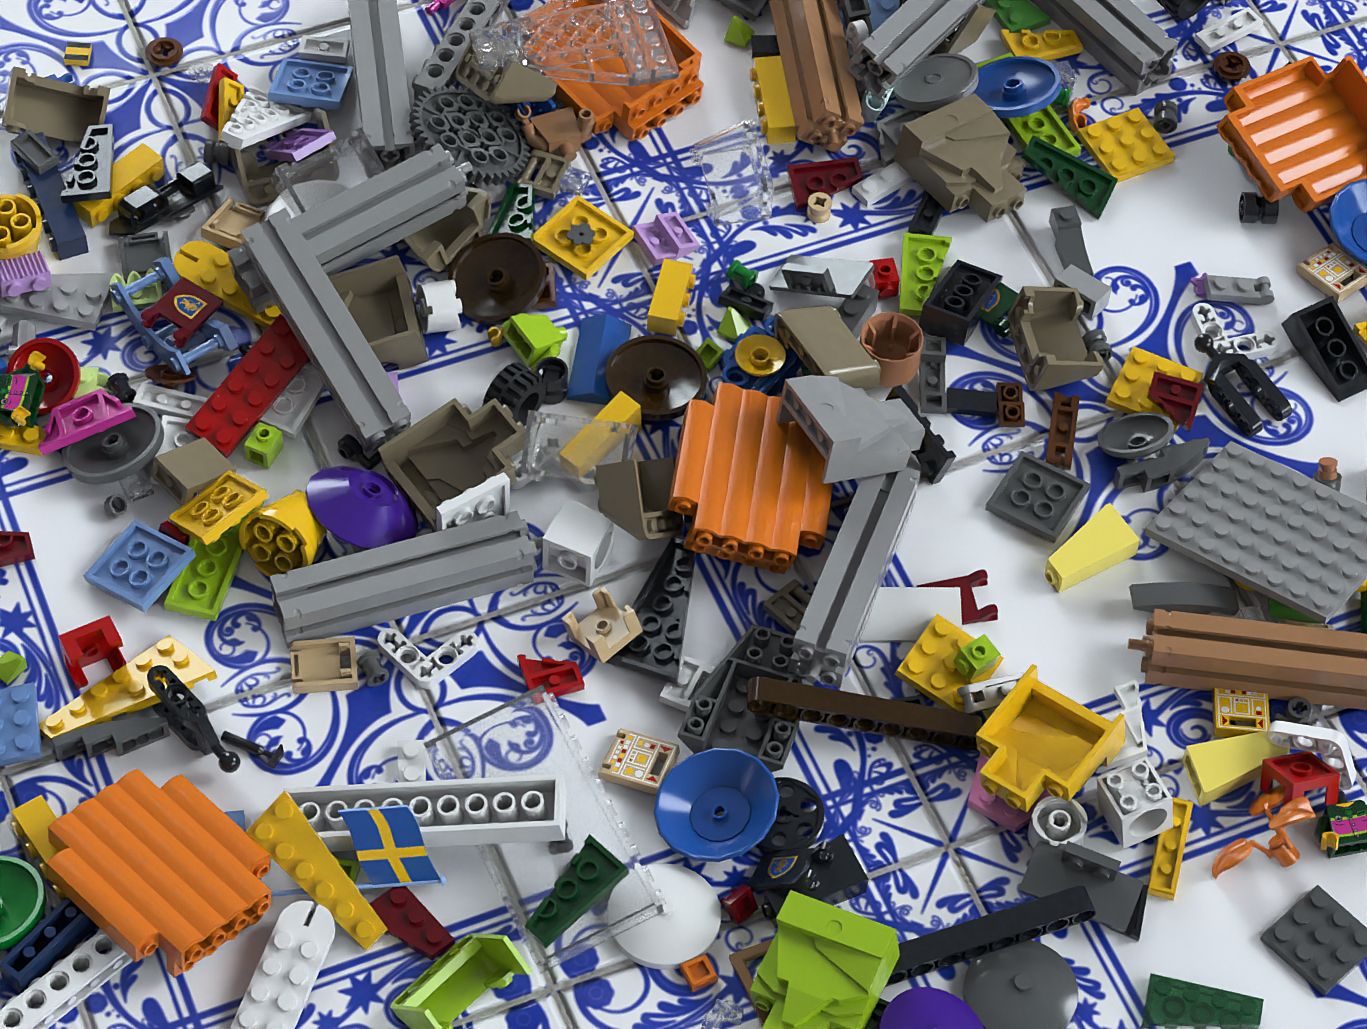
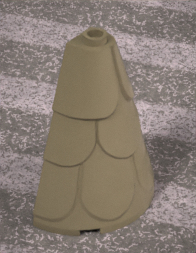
M466 187L468 195H466L467 205L464 208L454 210L452 214L407 236L402 241L430 269L436 272L441 270L449 272L453 261L461 250L472 241L484 236L486 232L482 228L485 219H490L491 198L488 192L479 188Z

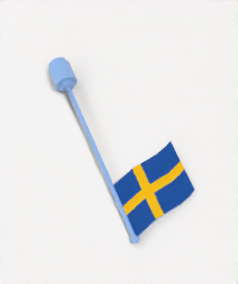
M407 805L338 810L350 831L358 860L371 882L355 884L359 890L441 883V886L446 883L445 876H439L429 858L419 824ZM303 888L271 891V897L308 894Z

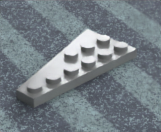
M115 273L51 274L52 286L42 291L34 290L21 293L16 297L7 296L3 298L0 294V312L95 331L110 298V281Z

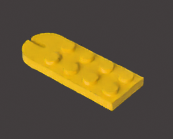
M191 241L184 244L180 248V252L175 254L173 266L180 278L185 277L223 300V305L266 329H268L279 314L282 315L277 305L269 306L266 310L256 314L247 299V295L244 291L242 292L233 277L232 265L229 262L227 252L208 242Z

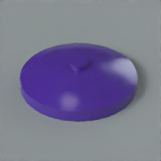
M917 987L900 993L885 1007L879 1017L876 1029H984L974 1011L955 995L937 988Z

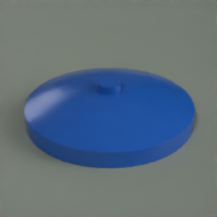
M1029 56L1003 58L990 62L978 69L979 82L972 94L975 93L984 101L998 118L1021 117L1047 107L1057 98L1061 90L1060 73L1053 64L1040 58Z

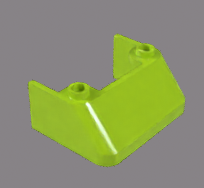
M471 933L455 943L391 1003L390 1008L411 1029H453L450 1023L488 988L498 987V989H502L512 982L514 974L529 975L532 970L507 935Z

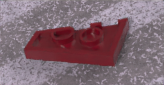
M858 157L788 165L786 170L796 211L808 206V198L814 193L821 192L831 196L861 182L863 178Z

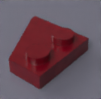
M1154 372L1147 398L1182 428L1190 432L1204 385Z

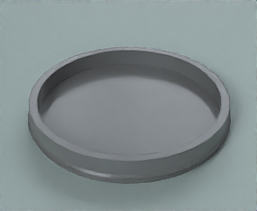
M942 53L926 56L893 88V93L897 102L907 109L935 111L971 95L979 82L978 68L971 59L959 54Z

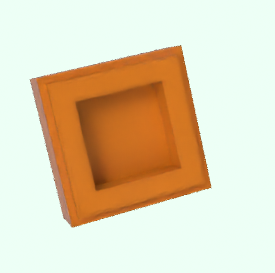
M706 954L680 964L679 969L691 992L718 982V976Z

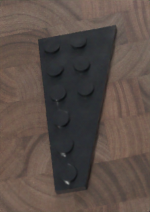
M671 537L631 607L634 609L643 631L608 659L606 663L677 685L696 559L695 551L683 548L685 540Z

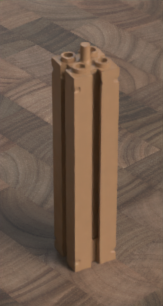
M769 0L795 127L798 129V140L812 145L820 143L821 148L837 153L848 142L846 136L854 135L865 124L861 116L862 110L854 76L845 69L850 61L837 0Z
M1154 609L1152 619H1147L1146 635H1143L1142 640L1128 639V649L1145 652V656L1142 657L1141 672L1145 673V684L1156 685L1160 683L1162 686L1213 692L1214 688L1268 694L1270 699L1290 701L1293 698H1303L1312 704L1367 710V634L1179 611L1166 612L1162 609Z

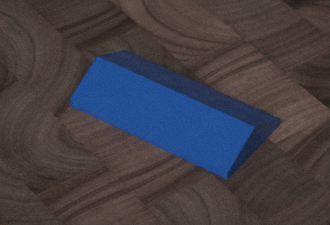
M609 314L582 318L566 400L607 405L612 400L605 385L606 365L611 354L620 345L629 341L631 324Z

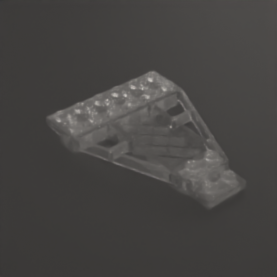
M553 0L520 18L505 20L491 27L469 30V38L480 71L496 68L497 65L504 67L508 64L506 62L507 58H510L545 77L554 79L638 86L679 78L678 67L652 0H601L602 4L572 9L571 3L577 0ZM588 26L596 29L594 34L586 31ZM565 30L573 34L571 38L563 35ZM605 33L607 35H610L611 37L609 38V40H607L603 37H600L601 34ZM541 35H545L550 39L546 42L539 38ZM579 37H582L588 41L584 44L577 40ZM558 41L565 45L560 48L554 45V43ZM533 45H535L542 49L539 52H537L530 48ZM621 57L628 74L595 71L592 61ZM583 63L586 65L587 70L562 67Z

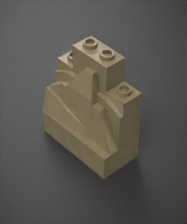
M975 93L903 125L893 160L949 213L957 209H963L968 205L987 223L991 220L999 219L1004 214L1013 210H1018L1024 204L1027 188L1019 181L1022 178L1025 162L1016 155L1017 150L1008 143L1009 130L994 111Z
M398 255L328 276L380 363H396L399 369L402 370L429 361L411 282Z
M454 398L377 449L387 476L405 495L433 533L437 532L436 507L445 500H451L461 495L465 490L474 488L484 483L488 478L503 472L510 479V485L517 481L514 470L517 468L511 457L528 447L525 437L528 433L520 421L516 423L512 419L513 414L506 404L501 405L496 398L473 413L466 404L461 405Z

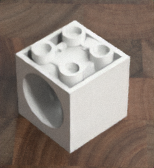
M565 499L543 537L542 568L591 587L613 548L614 523L607 519L603 513L585 507L579 502Z
M1147 756L1097 777L1098 807L1123 849L1173 828V798Z

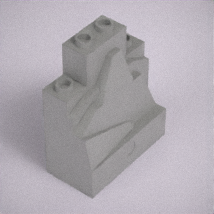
M809 375L785 379L776 422L780 424L797 421L824 456L826 463L821 479L823 484L905 470L908 458L910 457V451L920 450L922 439L925 435V428L901 398L880 402L869 397L862 387L853 388L840 382L839 377Z

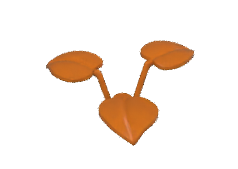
M1280 784L1273 790H1270V793H1263L1251 803L1249 813L1252 816H1258L1265 812L1270 821L1269 828L1275 830L1277 835L1269 840V850L1254 840L1247 842L1245 838H1240L1225 846L1217 854L1213 862L1212 875L1215 880L1220 873L1246 859L1253 847L1265 853L1269 859L1275 857L1284 868L1294 864L1300 858V853L1289 840L1284 827L1316 817L1308 798L1299 797L1290 801L1279 810L1278 815L1273 817L1271 808L1277 807L1284 802L1285 787Z

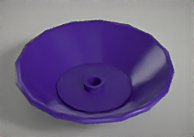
M336 466L323 468L310 477L305 490L309 509L319 523L338 539L360 549L370 550L416 537L419 524L414 507L405 495L383 475L365 469Z

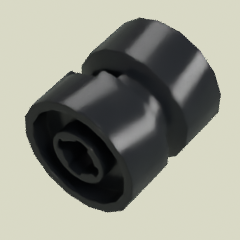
M1256 192L1241 193L1239 200L1240 223H1256L1259 220L1262 224H1276L1279 213V200L1271 203L1262 194L1258 196Z
M557 357L543 358L535 367V373L544 378L547 384L546 394L542 403L558 404L567 396L568 367L562 359Z

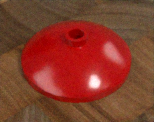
M36 338L24 343L13 353L8 362L6 374L24 367L28 363L30 354L34 351L45 355L46 359L42 361L45 364V369L38 371L46 385L38 414H50L52 408L73 399L80 384L81 370L76 355L67 345L52 338ZM52 375V381L47 383V377Z

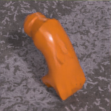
M1074 98L1068 109L1071 132H1077L1078 127H1086L1087 117L1081 114V111L1090 107L1091 102L1089 98Z

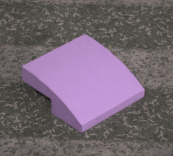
M678 212L658 214L654 222L637 224L632 227L635 240L653 266L661 265L664 258L676 260L699 249L700 246Z

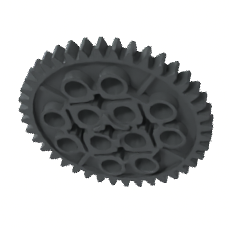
M442 85L441 89L437 86L433 90L429 88L427 92L423 91L421 96H418L409 114L410 130L414 131L412 137L418 138L415 143L423 145L421 151H429L431 147L440 143L444 151L449 150L454 159L452 166L458 167L469 161L473 167L472 171L465 174L469 183L473 179L476 180L478 185L484 181L487 186L491 182L495 186L499 182L505 184L506 181L511 182L513 178L516 179L522 173L530 156L528 153L530 147L527 146L528 143L525 135L521 132L522 127L516 125L518 120L510 119L511 113H504V106L497 107V104H492L479 95L472 94L469 88L467 92L461 86L456 90L453 85H450L449 89L445 85Z

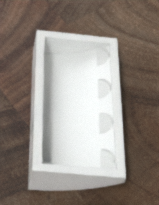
M880 587L859 642H917L936 614H939L962 630L960 587Z

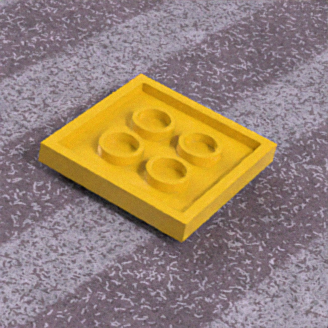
M1139 107L1080 128L1077 131L1076 136L1100 168L1117 178V183L1168 165L1175 160V154Z
M577 195L534 233L533 244L536 248L587 281L634 238V231ZM589 224L590 229L595 231L592 244L577 246L573 241L568 240L567 232L571 230L572 225Z
M1133 346L1106 399L1105 405L1127 414L1152 412L1169 417L1147 398L1154 372L1198 384L1202 380L1203 373ZM1169 417L1174 424V429L1176 433L1179 424L1176 423L1171 417Z
M228 470L167 518L184 533L208 545L217 541L228 528L240 523L242 517L250 511L258 509L269 496L264 488Z
M936 614L894 675L945 709L964 712L963 707L965 704L963 698L959 697L957 689L990 680L1004 658L1000 656L994 667L969 682L965 675H962L957 670L953 660L959 650L974 641L975 638L939 614ZM977 693L973 694L974 700L978 697Z

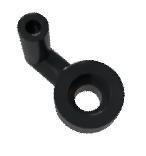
M346 434L338 441L339 454L346 460H356L365 470H372L382 461L378 451L368 458L363 453V448L359 441L350 434Z

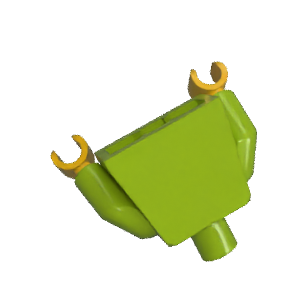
M525 313L511 316L508 321L502 324L503 327H491L487 332L493 347L500 346L503 343L504 336L526 366L533 367L531 369L533 372H535L537 363L543 358L558 357L561 352L560 347L568 337L566 328L563 326L555 327L547 316Z

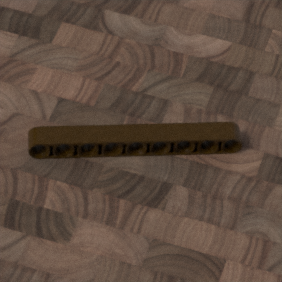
M766 677L751 678L747 684V709L757 714L964 750L977 749L976 733L983 726L980 716L965 712Z

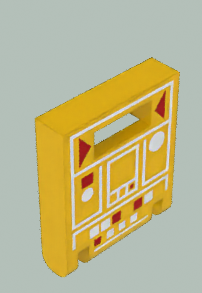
M1214 688L1212 692L1214 736L1230 738L1269 730L1268 694ZM1229 720L1255 722L1254 727L1229 725Z

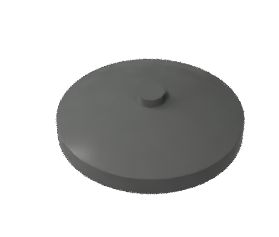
M122 403L125 407L131 406L136 417L63 447L62 459L68 472L78 481L88 484L111 483L136 473L155 457L163 443L164 427L157 413L150 407L142 404Z
M1028 940L973 958L967 968L963 982V999L977 1015L984 1029H1066L1072 1021L1077 1008L1078 985L1071 967L1061 955L1040 942Z

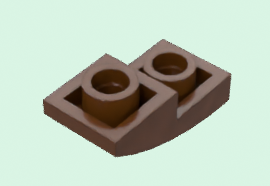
M997 382L999 427H1025L1022 383Z

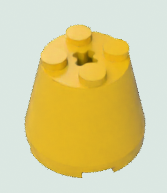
M21 193L17 195H0V260L14 259L24 254L37 253L42 230V218L37 204L31 198Z
M294 490L291 494L252 512L240 526L239 541L242 549H247L250 556L256 562L254 567L270 577L276 574L283 575L287 571L312 565L328 530L319 523L309 509L306 493L301 490Z

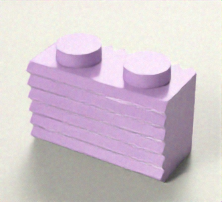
M39 250L37 253H29L28 255L24 254L14 259L0 260V294L2 298L7 296L16 297L21 293L34 290L42 291L52 286L51 272L42 251Z

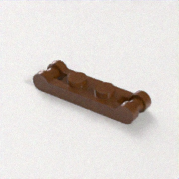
M1054 392L1045 462L1070 471L1080 396L1072 394V397L1063 396L1060 392ZM1055 452L1065 453L1064 457L1056 456Z

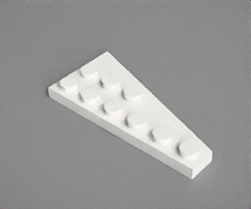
M250 86L244 99L241 100L235 109V113L232 114L230 121L224 126L220 140L227 142L231 148L242 149L309 122L312 112L295 104H278L268 101L267 92Z

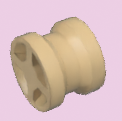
M821 192L810 195L807 208V217L810 221L825 223L829 220L832 207L831 197Z

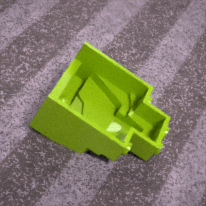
M790 890L776 918L778 931L750 988L752 1002L755 1006L764 1011L771 1010L762 1029H865L900 956L896 929Z

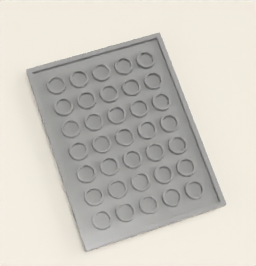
M1232 441L1145 527V536L1323 624H1326L1367 579V505Z

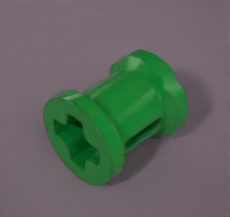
M1061 88L1059 95L1052 103L1062 105L1063 108L1067 109L1072 88Z
M735 260L727 271L726 279L730 281L735 280L743 285V288L746 290L751 283L757 281L759 272L755 269L751 271L741 265V261Z

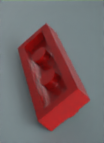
M220 63L213 67L199 119L217 131L219 123V81L226 77L237 82L238 78L236 73Z

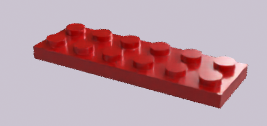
M279 314L185 426L186 431L197 439L205 437L225 458L232 454L309 361L308 356L283 315Z

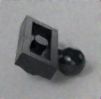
M751 283L746 291L729 285L719 296L718 300L719 305L727 309L732 307L737 312L762 322L772 312L774 305L773 302L763 299L765 289L759 283Z

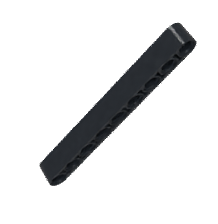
M1075 886L899 943L900 956L886 986L1086 922L1096 915V910L1085 886Z

